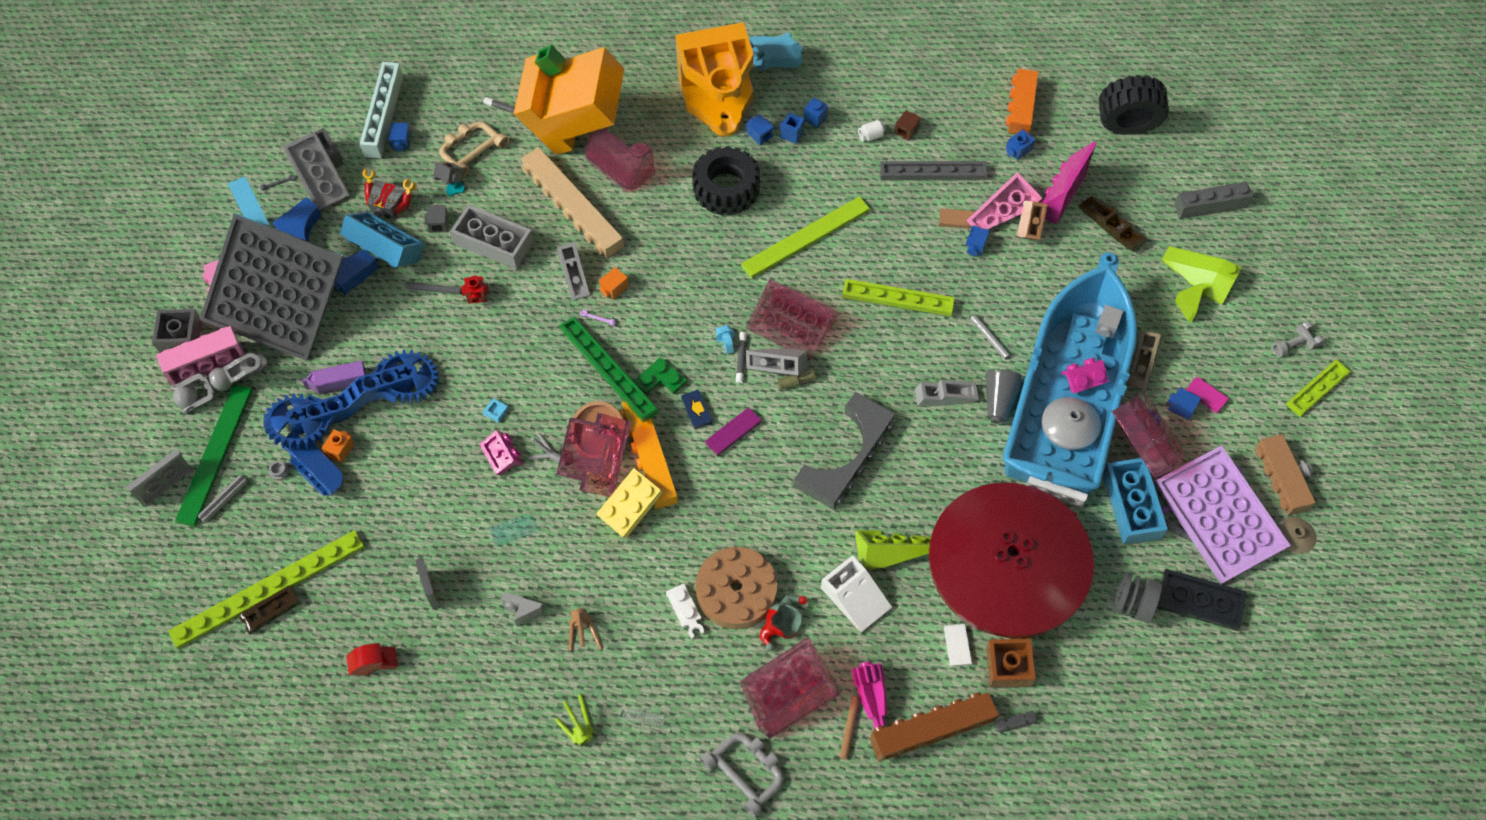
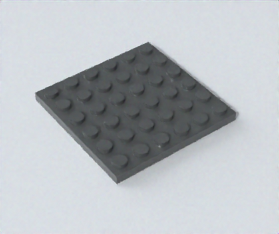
M234 214L199 320L219 328L231 326L235 334L307 361L311 355L344 255L242 215Z

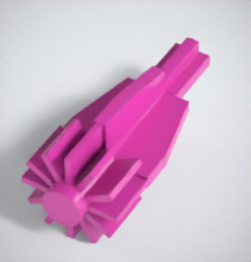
M872 661L860 663V667L851 670L854 685L858 689L859 698L868 719H873L874 728L882 725L887 727L884 718L888 714L884 683L886 679L882 663L872 664Z

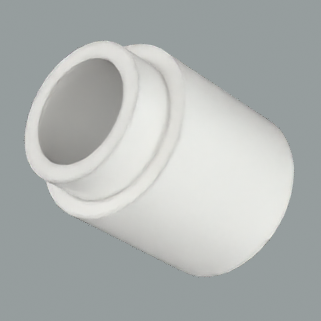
M879 120L864 124L861 128H858L861 141L867 142L883 137L885 132L884 124L880 123Z

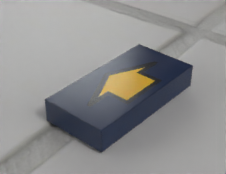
M699 389L681 395V400L694 430L712 424V419Z

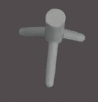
M541 433L537 434L541 442L536 438H532V441L548 454L530 455L529 459L551 458L562 465L565 464L567 458L554 452Z

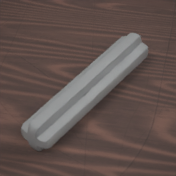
M239 475L198 515L199 519L206 523L247 483V480Z

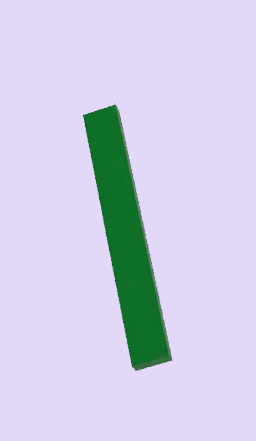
M575 316L559 325L564 335L643 423L659 414L658 408Z
M238 385L232 386L175 519L176 523L196 527L199 520L198 515L205 506L253 390L251 388Z

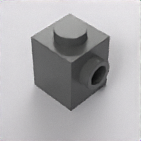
M446 205L428 206V211L424 214V220L430 233L448 232L449 214Z

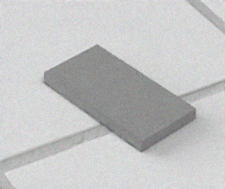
M312 132L282 147L309 197L318 206L319 210H323L350 196L316 132Z

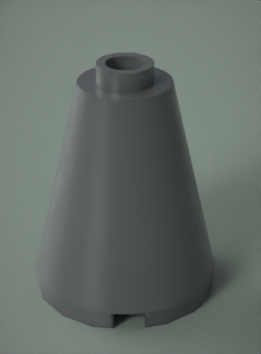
M995 369L987 370V413L992 423L1002 424L1007 421L1024 383V377L1021 378V374L1006 369H1001V372H995Z

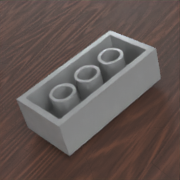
M471 205L466 206L450 230L453 244L514 269L518 268L534 243L531 229Z

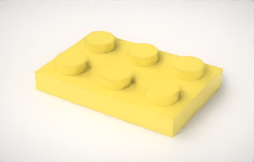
M634 468L597 512V515L626 539L664 492Z

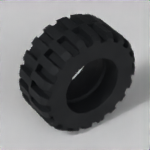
M1147 75L1127 76L1124 79H1117L1114 83L1111 82L1103 89L1099 96L1102 125L1114 134L1120 133L1123 135H1137V133L1143 134L1148 130H1154L1156 126H1160L1166 120L1169 114L1165 85L1157 78H1151Z
M720 146L716 147L713 151L712 149L708 150L706 155L702 154L699 157V161L695 162L694 169L692 170L694 196L703 208L707 207V211L711 213L716 211L718 215H722V213L732 215V212L738 214L742 212L743 208L747 210L751 207V203L754 204L760 192V173L756 160L752 156L750 157L749 153L746 151L742 152L737 147L733 149L731 146H726V148H721ZM721 174H732L741 179L738 184L731 187H721L711 182L713 178Z

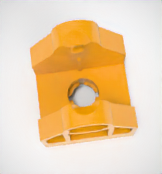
M744 22L675 35L678 81L687 112L710 126L711 130L717 135L731 136L736 134L740 130L742 118L753 100V87L749 77V71L753 66V51ZM723 115L729 116L727 119L722 118Z

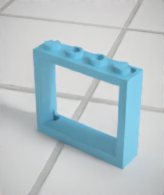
M246 177L228 183L243 216L270 226Z

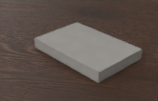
M175 449L126 486V488L145 507L190 473L192 468Z

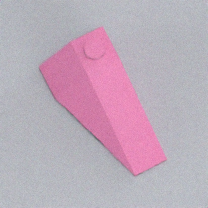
M1017 172L966 221L971 227L974 225L988 230L1022 214L1024 201L1038 202L1042 197Z

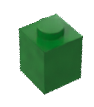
M551 44L538 51L535 64L549 77L559 74L563 70L566 58Z

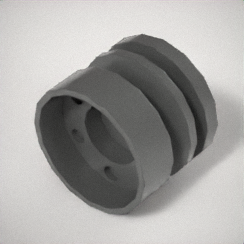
M1126 572L1115 594L1114 612L1120 614L1123 606H1125L1124 616L1128 617L1132 609H1135V619L1149 624L1160 598L1162 583L1147 579L1142 587L1140 586L1141 576L1137 575L1133 583H1131L1133 573Z

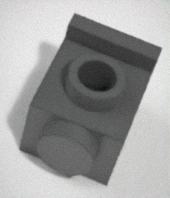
M435 162L433 179L443 180L442 182L446 184L458 183L461 181L463 168L451 162Z

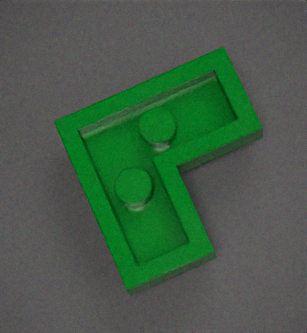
M660 357L633 382L646 395L660 383L671 393L675 394L687 383V379Z

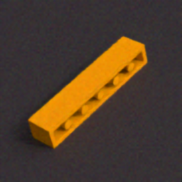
M623 401V409L620 410V413L628 426H625L627 436H632L633 439L630 445L633 454L637 453L639 458L636 459L638 470H642L644 477L664 492L655 502V510L678 503L677 494L652 419L643 423Z

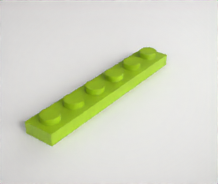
M845 279L842 298L945 316L952 315L955 298Z

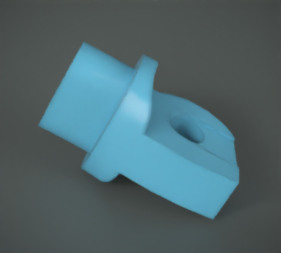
M729 325L716 328V340L718 342L723 341L727 354L733 353L732 339L735 337L734 331Z

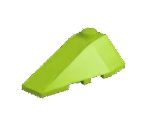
M1171 246L1168 247L1162 258L1165 264L1184 277L1191 286L1200 283L1205 284L1202 295L1221 305L1242 268L1222 258Z

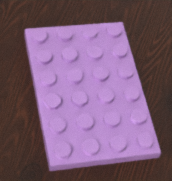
M1222 445L1154 482L1220 584L1229 581L1291 546Z

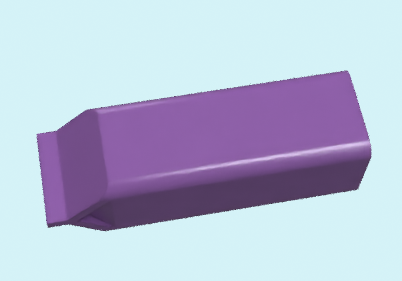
M361 360L312 371L306 379H302L306 390L311 389L318 394L346 389L358 377L365 376L366 369Z

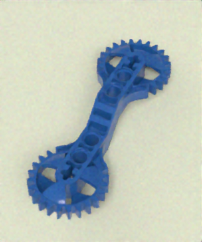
M405 350L402 351V354L395 351V356L388 354V359L383 358L382 363L377 364L373 373L358 377L339 395L319 399L312 395L304 398L302 393L299 397H296L295 393H293L292 398H289L287 395H285V400L277 398L278 404L272 402L271 408H267V414H264L263 424L265 433L269 435V440L274 439L275 445L281 442L282 448L289 445L290 450H292L293 446H297V449L300 450L301 445L308 448V443L316 445L315 439L321 441L322 435H327L332 424L349 419L365 403L381 398L394 403L401 399L402 404L405 403V400L412 404L414 399L420 403L421 397L426 400L427 394L432 396L433 390H436L439 371H437V365H433L432 359L427 360V355L421 357L420 352L415 355L413 350L409 354ZM403 361L404 364L398 365L397 362ZM415 363L423 365L418 372L414 366ZM416 386L417 392L412 393L411 389ZM292 405L293 408L288 411L287 406ZM287 425V430L290 434L284 437L280 435V432ZM305 433L306 437L300 438L299 434Z

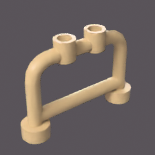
M474 122L469 126L461 124L457 135L454 136L452 133L446 135V143L440 148V156L446 162L462 167L463 178L469 173V168L466 166L467 163L493 144L502 149L508 145L509 138L504 133L498 134L485 122ZM481 128L491 136L490 139L458 162L447 154L448 149L457 146L459 141L463 138H468L476 129Z

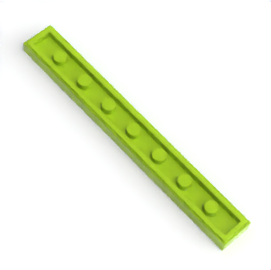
M859 196L741 263V266L752 279L868 213L870 208Z

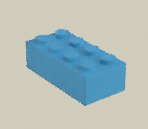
M369 211L345 215L340 235L345 237L348 242L359 245L362 250L375 254L376 258L389 262V265L395 268L417 263L425 244Z
M1146 458L1107 463L1103 478L1123 545L1162 539L1168 529Z

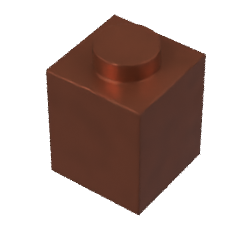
M905 110L895 123L894 134L909 141L919 128L921 117Z

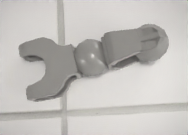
M249 353L223 368H215L209 375L195 374L181 383L172 385L170 390L174 391V403L184 409L183 414H188L194 409L215 400L218 391H226L231 387L232 383H237L264 370L268 365L267 358L263 354ZM253 360L256 361L255 366L252 364ZM199 380L204 382V388L208 390V395L198 400L197 391L190 386Z

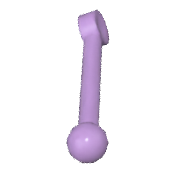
M582 310L580 312V315L582 317L587 316L596 320L609 323L611 326L616 325L615 319L609 320L596 315L589 314L586 310Z

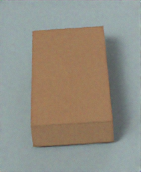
M940 208L939 226L971 229L966 220L976 211Z

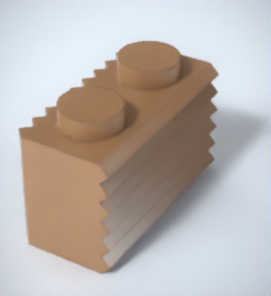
M1024 201L1018 237L1035 240L1041 239V232H1043L1041 229L1045 221L1047 204Z

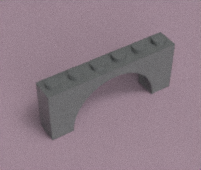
M857 392L853 394L846 404L844 414L856 423L861 432L863 446L859 454L847 465L832 470L815 469L804 464L794 478L793 487L832 510L837 505L841 506L845 499V492L852 490L856 483L854 479L857 475L861 476L866 468L865 463L867 460L871 461L876 453L874 451L877 445L879 447L882 446L886 439L884 435L887 431L891 432L896 424L894 422L895 413Z

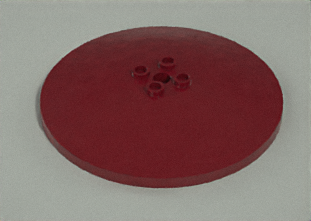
M992 483L965 492L951 502L942 512L935 524L929 544L928 562L930 573L942 600L964 622L978 630L995 636L1027 638L1058 628L1068 621L1081 607L1093 579L1094 556L1092 546L1079 519L1064 503L1054 496L1024 484ZM1008 549H1016L1019 555L1011 556L1008 553Z

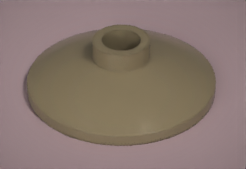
M1288 517L1277 525L1291 545L1285 550L1295 554H1304L1315 546L1316 533L1307 521L1297 517ZM1295 531H1299L1301 535H1297Z

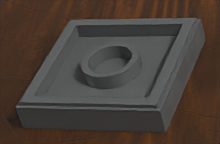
M423 557L416 559L415 563L425 596L432 609H437L440 607V603L430 571Z

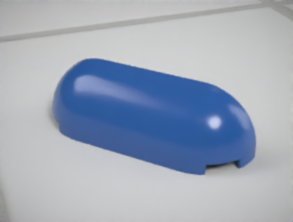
M308 443V448L301 445L300 450L297 449V446H293L292 450H290L289 445L283 448L289 452L292 458L289 460L290 463L320 494L331 496L339 490L343 480L341 471L315 445Z

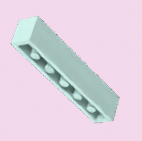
M382 62L360 140V147L364 157L382 158L403 80L399 63Z

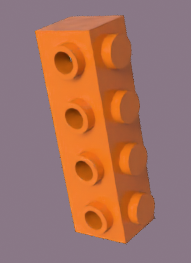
M1018 68L1017 74L1012 77L1011 85H1014V88H1011L1009 97L1012 99V102L1009 101L1007 111L1011 113L1007 115L1006 126H1009L1008 133L1017 134L1022 129L1028 134L1030 132L1038 71Z

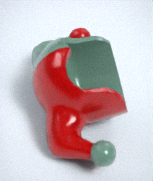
M785 594L780 603L773 605L768 610L766 623L759 634L761 641L766 645L767 651H773L775 648L774 644L770 642V638L776 634L785 639H791L798 633L803 622V615L801 611L792 607V605L795 603L805 605L808 602L806 596L798 597Z

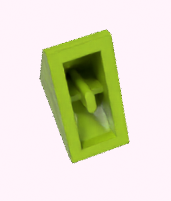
M1203 283L1178 292L1175 299L1176 304L1189 322L1193 321L1197 313L1205 285Z

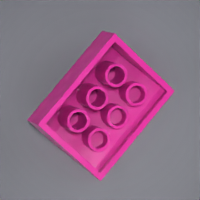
M1093 141L1071 155L1067 162L1064 161L1059 170L1060 174H1056L1053 178V186L1047 188L1044 194L1046 196L1045 199L1039 201V203L1048 205L1045 211V220L1056 225L1087 174L1097 144Z

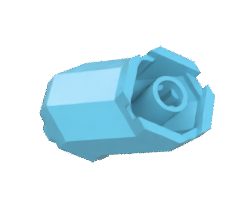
M788 32L778 37H748L753 51V64L759 70H766L769 67L797 68L802 65L801 52H803V48L799 43H796Z

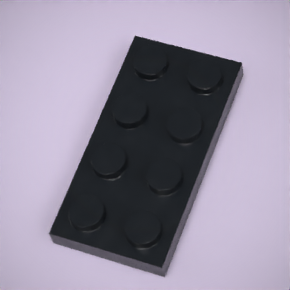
M1169 569L1163 571L1162 589L1156 608L1235 631L1240 629L1246 591Z

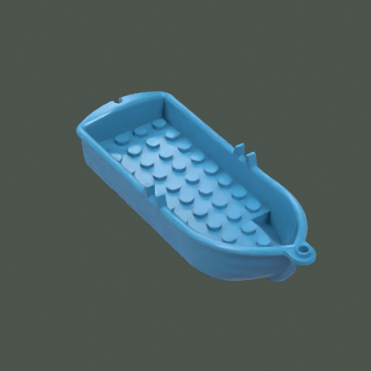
M1113 253L1102 254L1096 269L1086 272L1069 283L1055 297L1043 317L1003 454L1005 462L1004 471L1008 477L1028 482L1031 476L1088 494V496L1092 490L1097 489L1101 484L1122 398L1127 388L1126 382L1130 376L1129 370L1137 340V322L1134 306L1126 287L1116 274L1119 259ZM1105 305L1123 310L1114 338L1103 337L1095 333ZM1095 357V360H1103L1109 382L1077 393H1071L1067 376L1062 375L1061 371L1067 370L1066 366L1078 363V366L1082 365L1086 359ZM1063 397H1074L1086 401L1097 411L1100 417L1101 430L1098 438L1092 445L1080 450H1068L1055 445L1047 438L1042 428V415L1046 407L1054 400Z

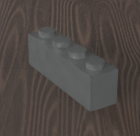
M1248 182L1179 193L1174 206L1179 219L1247 208L1253 198V194Z

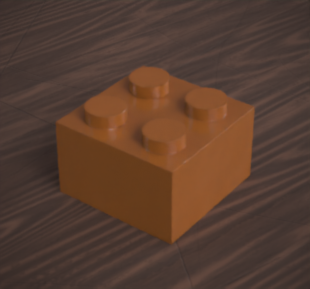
M989 639L986 646L989 687H1032L1035 681L1031 639Z

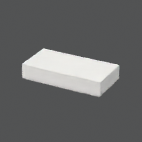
M965 624L944 626L950 667L971 665Z

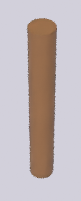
M856 696L851 698L840 759L848 760L860 698Z

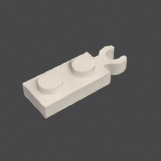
M685 584L666 591V595L682 628L689 627L690 638L694 639L693 631L695 629L700 630L703 635V626L697 624L698 621H701V616Z

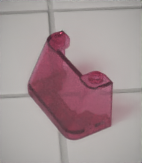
M609 127L590 132L584 152L585 159L624 191L634 192L655 175L653 150L646 144L636 143L629 148L608 131Z

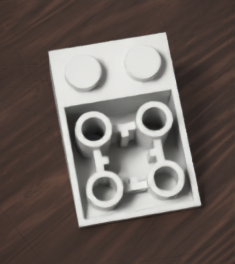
M853 555L822 579L821 589L861 633L892 608L867 570Z

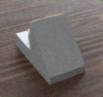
M506 592L502 594L501 601L503 606H505L504 608L511 612H516L517 610L514 618L516 626L543 614L544 608L542 603Z

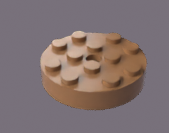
M730 547L715 552L704 561L697 574L696 597L699 607L709 620L724 628L744 629L758 624L766 618L768 610L776 601L777 578L773 567L765 557L748 548ZM733 584L742 587L738 591L732 589Z

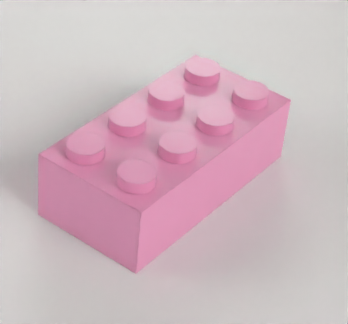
M231 326L221 328L208 335H202L200 338L184 342L177 347L166 349L156 354L162 373L171 385L181 383L195 374L209 375L215 368H223L245 355L243 347Z

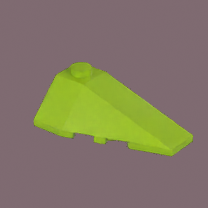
M879 530L855 531L859 561L865 568L870 570L884 568L928 554L931 537L911 535L910 539H908L906 536L893 532L892 537L881 535Z

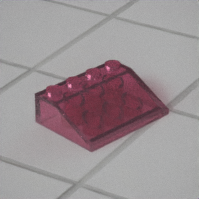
M769 279L745 329L785 349L806 350L807 360L811 361L830 332L839 312Z
M1144 389L1112 411L1154 478L1173 470L1182 463L1186 456L1185 451Z
M809 637L739 681L757 727L769 739L841 694L831 673Z

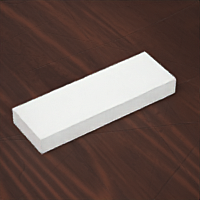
M1031 476L1027 482L1028 486L1045 491L1059 501L1080 508L1084 506L1088 494Z

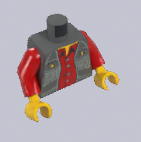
M368 169L363 170V176L367 178V182H365V200L371 213H374V215L381 219H384V217L394 219L397 214H401L409 208L413 195L411 192L417 188L415 182H412L410 187V180L408 179L404 180L403 187L378 180L372 182V179L376 177V172L371 170V176L368 177Z

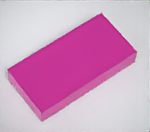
M1196 377L1186 388V391L1201 397L1199 402L1216 414L1229 399L1199 377Z

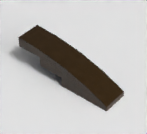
M1090 196L1079 205V208L1117 242L1131 251L1135 252L1146 243V237L1133 230L1132 223L1119 217V211L1093 196Z

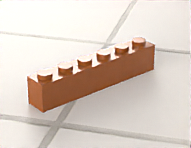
M977 692L969 696L967 700L957 699L951 702L950 706L943 708V705L931 709L929 713L919 712L913 715L912 719L906 721L899 719L893 722L892 726H879L873 730L869 740L878 762H882L992 723L999 714L989 693L981 694V692Z

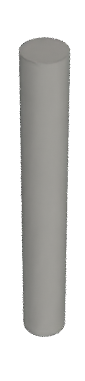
M973 315L970 320L1004 360L1011 355L978 316Z

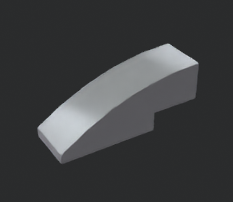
M941 380L939 383L921 382L915 388L917 406L962 404L978 401L979 399L976 382Z

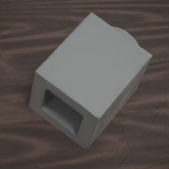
M1105 305L1095 333L1103 337L1114 338L1123 310Z

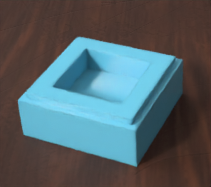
M493 398L484 409L483 415L499 423L510 407Z

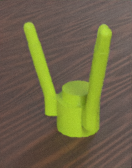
M579 694L578 697L586 726L584 723L579 724L566 700L563 701V704L576 726L573 729L574 733L560 719L556 718L555 721L571 738L574 744L578 743L579 746H582L594 738L592 735L594 730L589 720L583 696Z

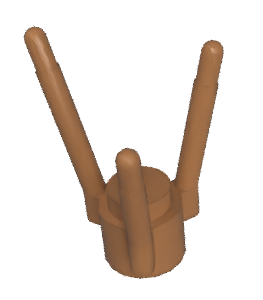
M584 608L575 609L571 612V620H569V651L573 650L574 627L579 630L581 647H585L583 629L587 627V624L599 650H602L603 647L592 623V618L587 615V610Z

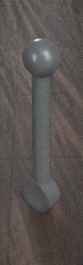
M292 174L289 178L267 185L262 184L260 185V190L265 191L267 188L287 181H294L296 176Z

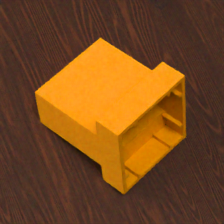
M605 47L566 59L563 70L559 74L549 77L535 64L537 55L526 58L514 115L554 154L572 151L575 137L614 125L625 68Z

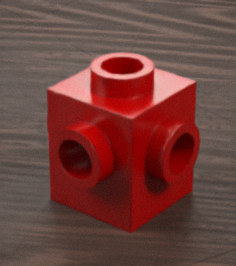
M483 276L464 278V285L461 286L462 295L466 296L468 304L487 302L486 294H489L488 283L484 282Z

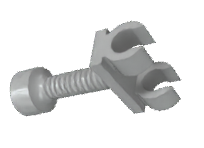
M1308 320L1303 324H1299L1296 328V332L1300 336L1287 342L1280 340L1273 343L1272 350L1278 357H1281L1288 353V349L1303 342L1312 350L1322 345L1325 339L1321 335L1315 338L1310 335L1308 331L1312 330L1311 327L1314 325Z

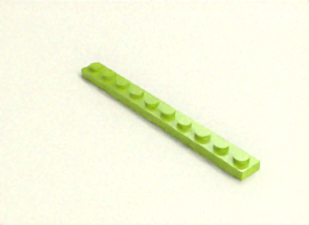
M354 530L168 630L175 647L179 649L235 619L246 610L289 585L292 588L364 549L365 547L358 534Z

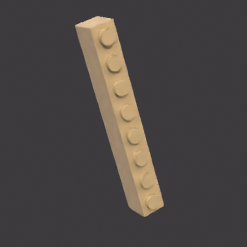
M539 147L521 158L523 164L521 167L524 173L532 176L534 184L536 186L540 185L546 197L550 196L553 199L552 202L555 207L563 210L565 218L567 220L571 219L574 222L573 225L576 230L584 233L586 241L588 243L592 242L595 245V250L599 255L603 254L608 258L624 247L623 238Z

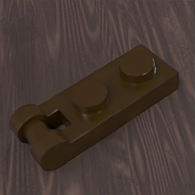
M288 585L240 614L239 619L242 623H245V629L251 635L262 626L299 605L300 602ZM257 615L258 619L253 621V617Z

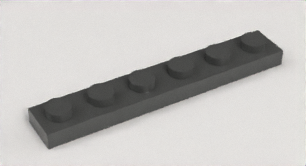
M881 161L880 175L881 180L987 179L986 161Z

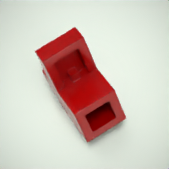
M380 643L357 647L346 655L349 675H369L375 669H395L398 667L396 648L382 647Z

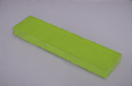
M1336 359L1285 405L1301 417L1348 376L1351 371Z

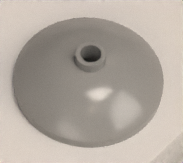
M1063 397L1054 400L1046 407L1042 415V428L1047 438L1055 445L1068 450H1080L1092 445L1096 441L1101 430V421L1097 411L1086 401L1074 397Z

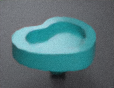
M453 182V184H448L446 187V193L449 196L462 194L465 191V187L461 182Z

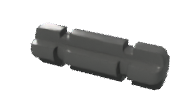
M1029 711L1024 715L1018 714L1007 717L1005 720H997L995 727L1001 733L1008 728L1011 730L1025 726L1026 723L1028 725L1033 724L1037 721L1034 711Z

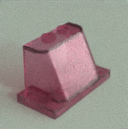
M601 413L597 414L596 422L570 417L556 475L581 480L579 491L611 497L615 492L631 421Z

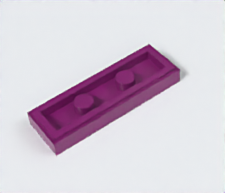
M748 407L705 440V444L718 457L759 425L761 419Z

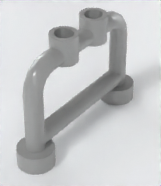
M736 733L729 736L711 754L705 752L699 759L709 771L717 765L749 798L744 804V808L753 818H756L762 812L760 807L782 786L784 780L783 773L777 766L779 763L777 757L772 753L767 756L762 751L764 744L758 738L752 740L745 734ZM736 742L744 743L747 749L761 761L762 765L775 776L774 783L760 796L721 757Z

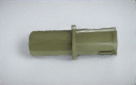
M810 369L803 371L800 375H790L777 380L780 390L796 385L799 387V384L815 380L816 375L814 370Z

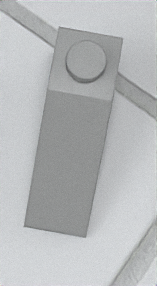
M575 242L557 247V253L572 300L589 296V289Z
M790 348L746 350V369L800 375L807 369V351Z

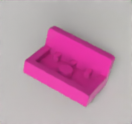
M1095 357L1084 360V364L1079 366L1078 363L1066 366L1067 370L1061 371L1062 375L1067 376L1071 393H1077L1109 382L1103 360H1095Z

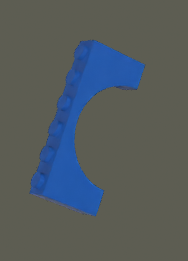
M306 197L275 220L273 224L280 231L309 241L310 231L322 215L318 206ZM364 250L352 256L344 257L333 287L336 292L341 291L346 295L379 269L376 260Z

